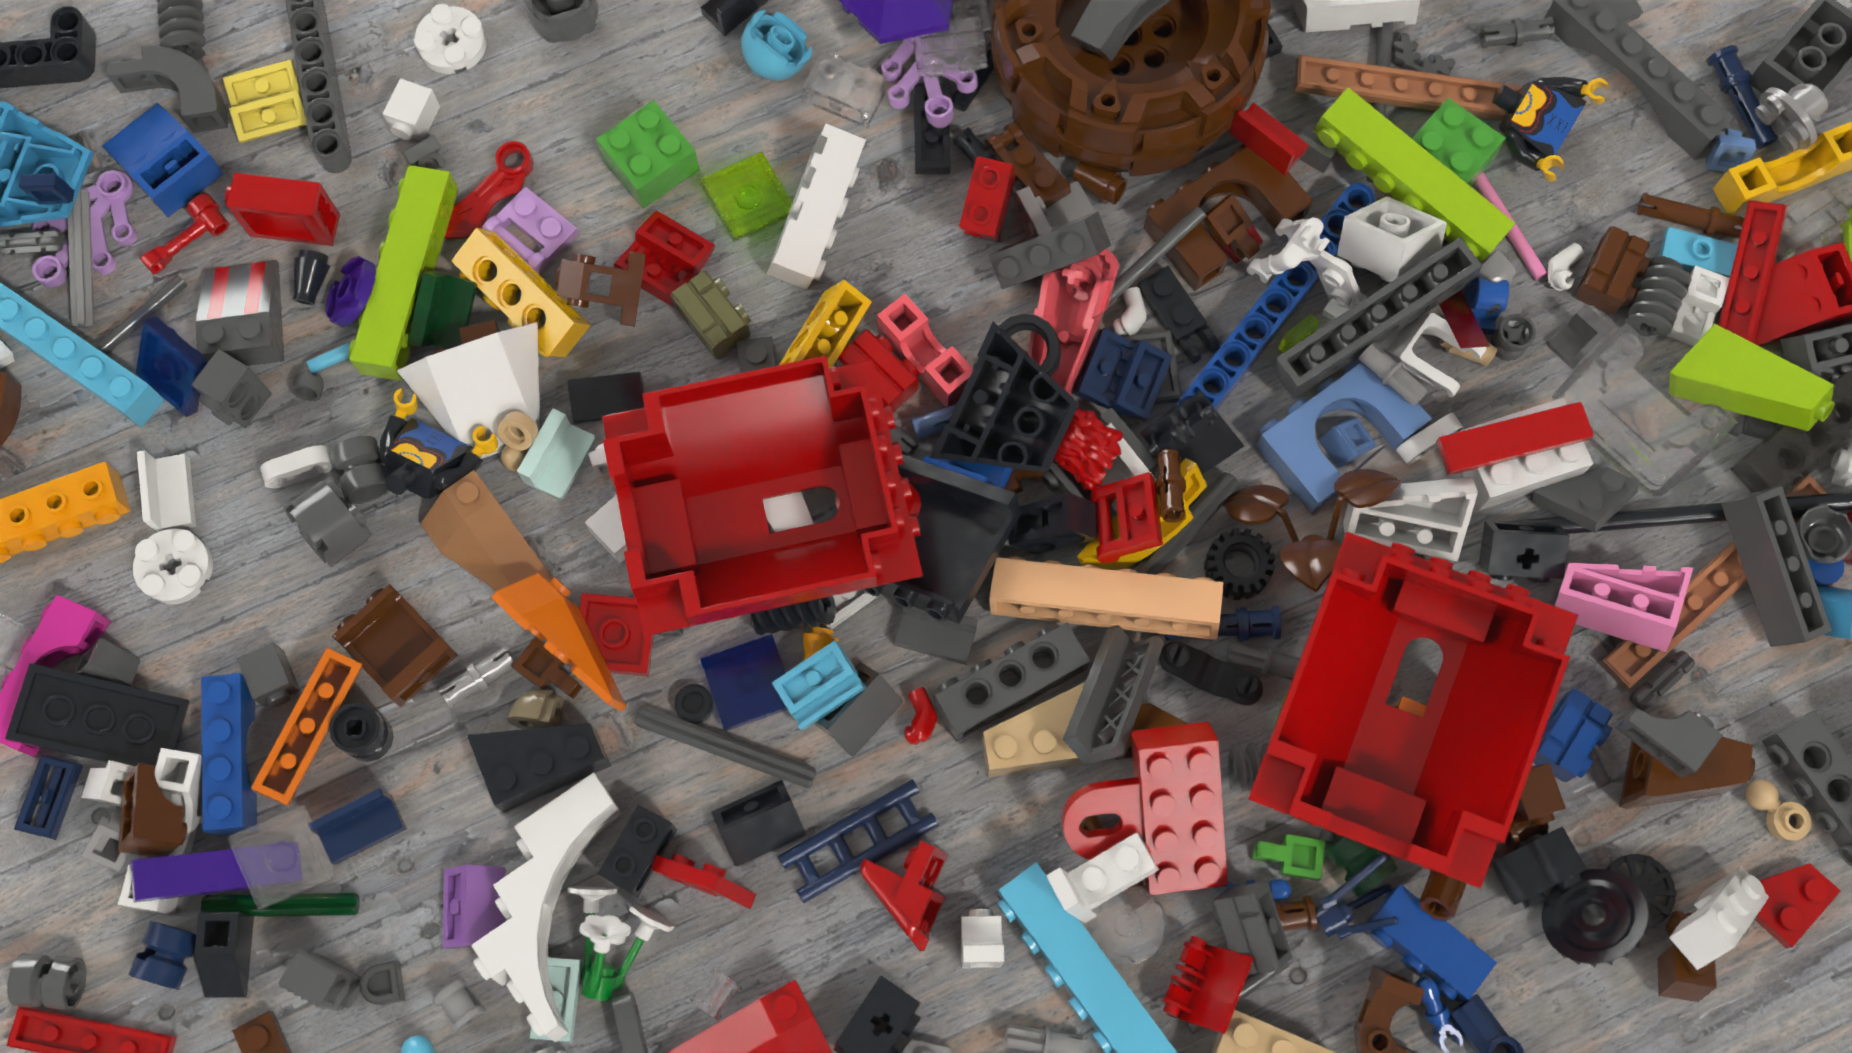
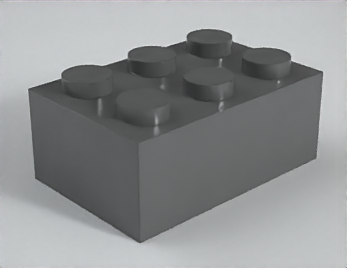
M1815 0L1755 70L1749 84L1761 93L1770 87L1779 88L1788 93L1791 88L1798 84L1809 83L1821 89L1827 97L1852 68V11L1836 0Z

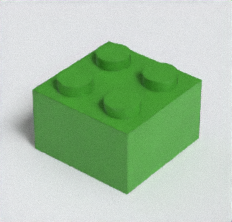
M1447 98L1412 139L1469 186H1472L1480 174L1494 161L1506 137L1450 98Z
M654 100L596 138L602 159L643 209L700 170L695 149Z

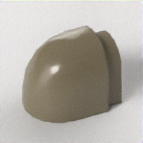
M535 689L528 691L514 702L507 720L510 724L521 729L559 726L564 709L563 698L556 695L553 690Z

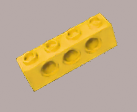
M476 228L451 260L461 270L459 273L461 278L476 282L477 287L485 294L483 299L491 307L502 310L509 317L507 322L512 328L538 322V353L544 357L566 358L591 326L571 305H567V301L563 297L557 296V291L495 231ZM496 266L497 275L493 278V269ZM520 289L521 299L519 302H517L516 296L518 290ZM543 313H545L546 322L542 327L541 316Z
M842 280L825 290L779 365L827 356L829 368H832L872 301L846 280Z

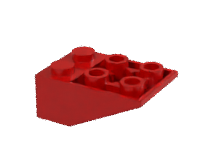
M1843 242L1808 250L1774 264L1755 341L1756 345L1764 346L1780 342V339L1852 322V262Z

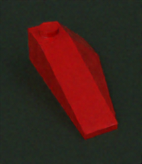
M793 980L666 1053L833 1052L798 982Z

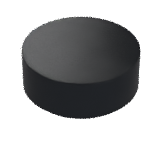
M687 685L675 697V710L682 720L699 724L706 721L713 712V698L710 692L701 685Z

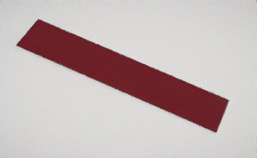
M1462 290L1439 304L1460 348L1490 347Z

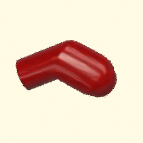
M920 687L908 694L916 714L911 725L905 727L904 736L913 745L927 741L931 737L938 720L936 710L925 687Z

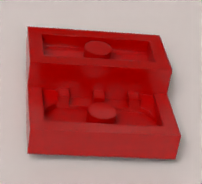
M655 210L635 232V241L617 259L614 267L627 269L629 251L646 254L641 288L673 307L672 292L683 284L689 283L692 278L700 273L711 256L715 244Z

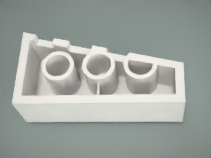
M827 123L825 124L811 151L769 266L768 275L806 290L813 279L820 280L826 265V261L822 260L821 257L825 248L831 249L836 237L837 229H834L833 226L836 218L841 219L849 199L845 198L848 187H853L860 168L856 167L864 147L865 139Z

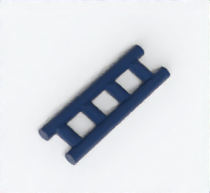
M913 779L778 855L784 869L796 864L806 885L796 891L803 903L860 872L863 859L875 863L939 826L932 812L921 818L911 801V797L920 793ZM897 806L908 826L887 837L877 817ZM863 825L874 846L854 857L843 836ZM830 845L840 865L820 876L809 855Z

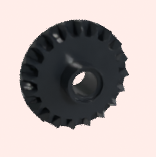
M1587 869L1579 873L1582 878L1581 882L1562 891L1556 885L1550 891L1542 910L1544 933L1551 946L1563 958L1567 957L1578 965L1581 963H1587L1593 967L1600 963L1612 965L1613 961L1620 957L1627 958L1629 951L1634 947H1640L1642 936L1647 934V923L1650 916L1646 899L1632 880L1618 872L1607 869ZM1597 918H1605L1598 925H1590Z

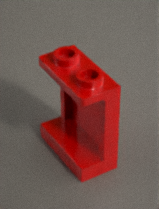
M980 156L976 158L959 224L960 228L965 230L964 234L999 243L1017 175L1013 164Z

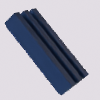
M41 755L14 830L56 840L83 765ZM51 766H55L49 786L47 789H45L44 795L42 797V805L39 810L37 819L35 821L34 826L30 825V823L32 821L34 812L36 810L49 771L51 769Z

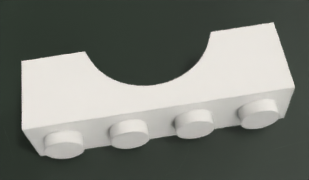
M161 748L154 771L157 784L163 795L171 803L184 807L183 822L187 823V835L184 843L181 846L179 845L169 856L191 854L202 813V755ZM140 855L137 859L154 858V857H152V856ZM129 864L118 905L174 916L179 897L134 903L131 866Z

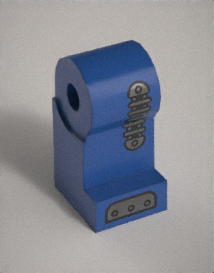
M1477 277L1470 284L1464 296L1483 333L1493 335L1496 330V319L1507 307L1509 283L1507 280L1497 283L1489 282L1486 279Z

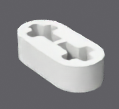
M1450 413L1410 437L1396 451L1406 465H1410L1438 448L1436 441L1439 437L1460 432L1464 429V426L1454 413Z
M323 445L312 446L263 463L260 470L265 487L281 488L329 472L333 469L329 447Z

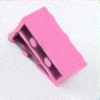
M1569 563L1555 606L1578 614L1575 625L1666 652L1678 624L1693 568L1681 567L1680 571H1657L1656 566H1643L1642 570L1619 569V565Z

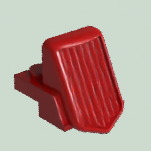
M920 841L918 847L913 846L908 852L903 868L907 870L904 877L866 859H863L860 866L862 878L921 952L925 951L930 940L928 932H931L946 899V896L933 891V888L949 855L923 841Z

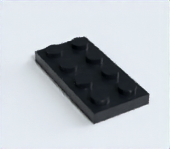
M30 663L5 739L11 742L105 763L115 761L134 767L138 763L154 765L155 771L161 748L176 750L190 700Z

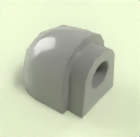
M1499 249L1490 254L1481 263L1482 268L1477 277L1496 283L1507 280L1509 287L1513 284V277L1517 273L1516 269Z

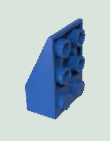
M156 103L102 145L107 153L168 218L224 174L207 150L159 103Z

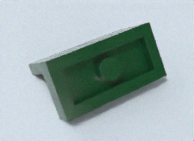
M440 271L424 272L408 344L418 347L434 345L445 349L462 345L459 328L467 327L469 324L477 283Z

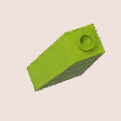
M1714 324L1669 374V394L1674 397L1809 431L1818 420L1825 421L1835 406V402L1832 401L1834 384L1717 324Z

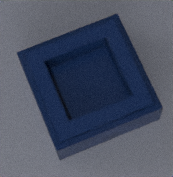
M56 173L20 176L19 187L39 205L73 202L74 190Z

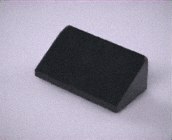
M640 372L568 380V391L574 423L602 420V416L645 407L642 396L645 393L644 381Z

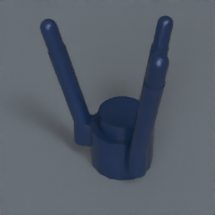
M1380 854L1332 894L1320 899L1322 905L1315 908L1316 916L1328 938L1337 934L1340 940L1352 934L1384 928L1398 923L1399 919L1393 916L1348 925V923L1355 921L1351 911L1389 892L1392 888L1390 884L1374 889L1347 904L1344 899L1338 901L1387 860L1386 854Z

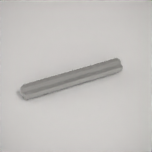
M80 188L68 218L71 324L77 328H88L94 326L90 192L87 189Z

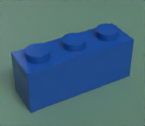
M1400 884L1393 887L1366 922L1393 916L1397 917L1399 921L1395 925L1371 930L1370 937L1383 948L1389 950L1392 947L1402 955L1401 962L1410 971L1419 976L1424 973L1433 980L1438 987L1440 995L1450 1002L1454 1000L1458 1002L1470 1000L1497 962L1447 921L1433 919L1429 914L1421 911L1420 899Z

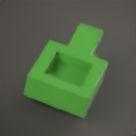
M1286 834L1283 836L1282 845L1258 841V844H1253L1252 860L1280 863L1279 875L1319 881L1322 878L1325 840Z

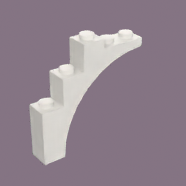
M594 772L514 826L521 837L516 844L528 861L493 885L500 896L495 900V903L507 921L471 945L478 956L473 962L481 976L486 981L492 978L501 986L506 984L515 1000L519 1004L524 1001L531 1011V1014L526 1016L534 1032L539 1037L544 1034L554 1042L567 1035L569 1031L556 1006L549 978L548 940L552 914L562 886L579 856L601 831L623 814Z

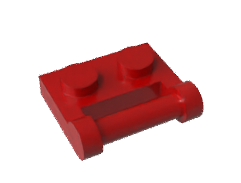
M1150 472L1091 490V502L1095 503L1099 536V546L1096 548L1099 562L1113 563L1119 560L1121 556L1163 545L1156 482ZM1114 500L1117 501L1120 539L1114 540L1110 506Z

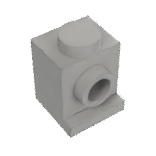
M116 806L109 819L104 816L100 818L81 856L118 872L130 854L118 852L122 808L120 806Z

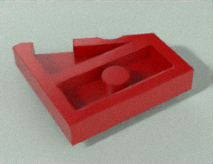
M675 853L671 860L656 855L651 867L652 871L672 881L715 897L718 895L727 898L742 907L751 909L756 894L725 879L727 871L706 863L702 870L695 868L696 862Z

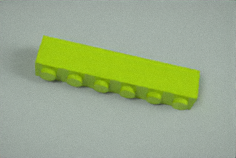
M1349 87L1322 115L1313 130L1325 146L1329 148L1335 147L1337 152L1346 158L1347 163L1352 168L1361 170L1373 180L1375 186L1380 191L1389 193L1397 201L1447 222L1443 239L1452 243L1461 237L1480 263L1488 257L1516 224Z
M408 165L405 178H401L399 182V198L396 208L392 209L389 214V231L386 241H383L379 247V264L376 270L375 283L366 306L359 315L360 326L356 339H353L349 346V360L361 375L403 381L402 376L397 370L407 366L413 345L408 344L422 275L424 272H432L436 269L459 190L450 171Z

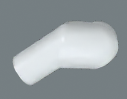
M1571 244L1549 260L1548 283L1553 289L1563 291L1573 286L1575 279L1570 278L1572 275L1570 267L1585 256L1584 250L1579 244Z
M1139 287L1128 288L1123 292L1127 310L1121 315V318H1117L1113 322V330L1120 336L1137 333L1146 321L1147 313Z

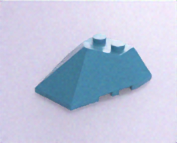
M0 101V227L69 218L94 153L58 131L55 132L46 127L37 119L20 112L11 104ZM56 173L74 190L73 202L39 205L19 187L20 176Z

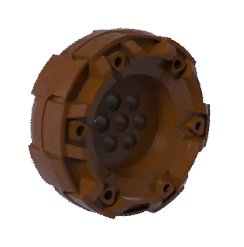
M995 0L991 24L992 61L1001 90L1013 108L1012 118L1033 142L1056 158L1064 154L1074 160L1092 166L1128 170L1130 176H1145L1179 168L1192 162L1195 153L1209 146L1231 127L1235 113L1239 109L1245 110L1258 84L1269 42L1267 23L1271 10L1270 0H1171L1150 15L1127 38L1126 41L1133 45L1123 44L1111 62L1088 52L1071 36L1091 0ZM1155 34H1163L1166 37H1158ZM1151 63L1157 65L1158 67L1152 68L1147 66L1146 64ZM1119 71L1124 73L1125 75L1117 76L1112 72Z

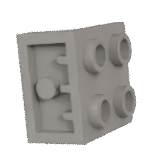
M1078 181L1070 183V194L1047 209L1042 198L1034 196L1030 186L1016 191L1014 211L1028 237L1033 235L1037 237L1070 221L1095 212Z

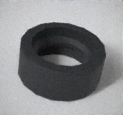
M1030 314L1012 316L1002 322L999 326L1010 337L1016 332L1023 330L1034 331L1042 336L1046 342L1047 354L1040 366L1052 377L1060 363L1061 348L1057 333L1049 322L1037 315Z

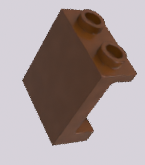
M388 585L386 588H380L373 592L366 601L367 605L357 614H351L344 618L337 627L338 631L332 637L357 662L362 664V668L375 680L383 692L398 706L402 707L452 662L458 654L391 585Z

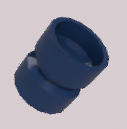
M150 920L142 939V943L146 948L144 951L136 954L128 975L153 984L179 990L187 972L184 960L191 958L195 951L196 934Z

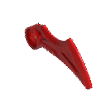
M510 141L499 147L495 156L498 167L453 207L444 239L469 238L476 228L482 229L489 212L499 201L518 194L522 190L525 178L531 173L534 165L532 155L526 145L518 141ZM517 153L524 156L523 163L517 168H509L505 165L507 157L511 154Z

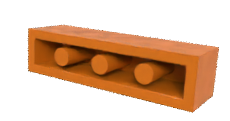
M326 647L251 787L253 792L289 808L329 733L332 717L337 710L343 707L362 671L361 663Z

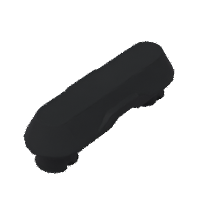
M1173 641L1165 644L1161 650L1159 663L1163 670L1210 694L1245 706L1255 704L1263 694L1262 682L1256 675L1233 664L1216 659L1182 642Z

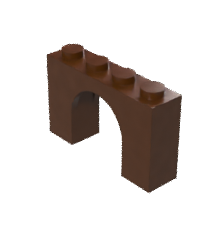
M1241 144L1232 152L1230 158L1222 163L1220 161L1214 162L1203 172V176L1194 182L1192 180L1185 181L1176 189L1175 194L1167 200L1161 198L1155 201L1147 209L1143 228L1154 242L1157 243L1196 206L1201 208L1207 201L1218 196L1234 195L1253 204L1275 230L1282 219L1286 218L1294 222L1305 218L1313 200L1289 172L1284 176L1246 145ZM1201 222L1165 254L1194 291H1197L1222 274L1228 260L1226 254L1204 229Z

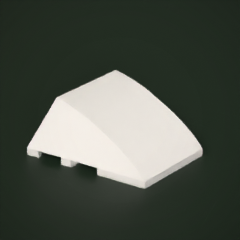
M538 322L482 337L427 356L397 370L449 436L474 448L476 445L472 435L477 427L485 426L487 435L483 441L488 440L492 433H495L498 440L497 450L491 454H483L481 459L502 452L506 446L498 435V425L508 413L513 411L522 412L534 420L538 427V433L541 429Z

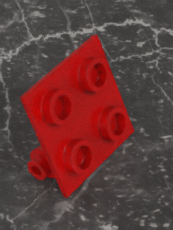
M1191 936L1189 942H1184V949L1179 959L1186 965L1176 964L1175 969L1182 972V976H1171L1170 979L1178 983V985L1170 983L1165 998L1162 999V1002L1165 1004L1162 1011L1170 1017L1226 1034L1254 957L1208 945L1205 940Z

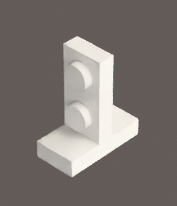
M1136 832L1069 873L1059 867L1046 876L1064 910L1083 923H1086L1098 916L1094 909L1095 907L1155 873L1159 868L1141 836Z

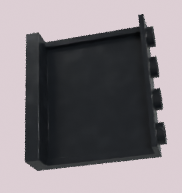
M902 454L904 464L897 465L899 474L903 478H908L909 484L914 486L921 500V508L917 516L920 536L914 537L923 576L862 590L872 596L878 597L881 594L892 598L895 603L907 609L916 607L924 610L930 617L938 621L948 619L960 624L1022 514L1018 499L1012 491Z

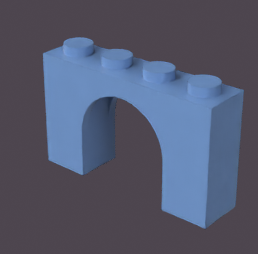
M1358 358L1353 360L1344 369L1346 374L1337 380L1330 377L1316 389L1317 395L1309 401L1305 397L1301 398L1288 409L1289 415L1281 421L1274 418L1259 431L1262 435L1256 448L1311 514L1338 495L1334 490V483L1341 476L1317 444L1315 423L1321 416L1337 410L1358 413L1370 421L1395 452L1402 443L1425 429L1432 420L1419 403L1411 405L1390 385H1382L1383 380L1364 363L1360 362Z

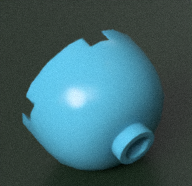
M760 10L753 15L741 38L742 55L755 75L773 81L787 80L802 70L810 60L813 52L812 46L807 49V45L804 42L807 35L795 21L779 12L770 16L764 15L767 10Z

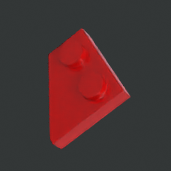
M1810 863L1759 880L1769 898L1754 920L1786 949L1792 948L1841 890Z

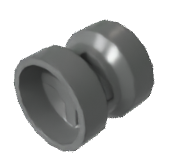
M1513 314L1504 318L1490 338V344L1497 348L1495 356L1506 361H1513L1521 357L1535 339V325L1529 318L1520 314Z

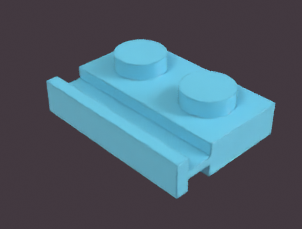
M835 640L772 682L788 711L796 719L800 730L807 729L867 688L859 678L858 672L842 646Z

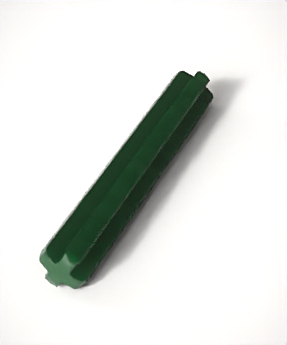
M355 893L205 895L201 900L200 911L201 913L239 912L252 917L356 915L359 912L360 898Z

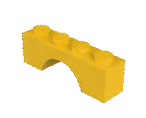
M1852 121L1823 132L1817 137V141L1807 149H1798L1784 157L1769 162H1763L1759 157L1729 169L1712 188L1725 212L1737 216L1746 212L1749 200L1770 203L1851 171Z

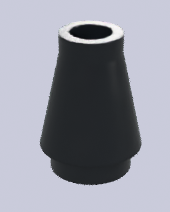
M299 250L298 257H294L293 301L306 305H315L316 297L330 269V265L327 264L329 258L327 255L312 250Z

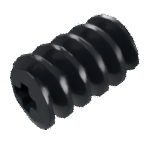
M833 596L751 613V622L758 635L765 633L774 634L779 631L787 632L792 629H804L807 626L817 627L821 624L830 625L833 623L836 614L835 600Z

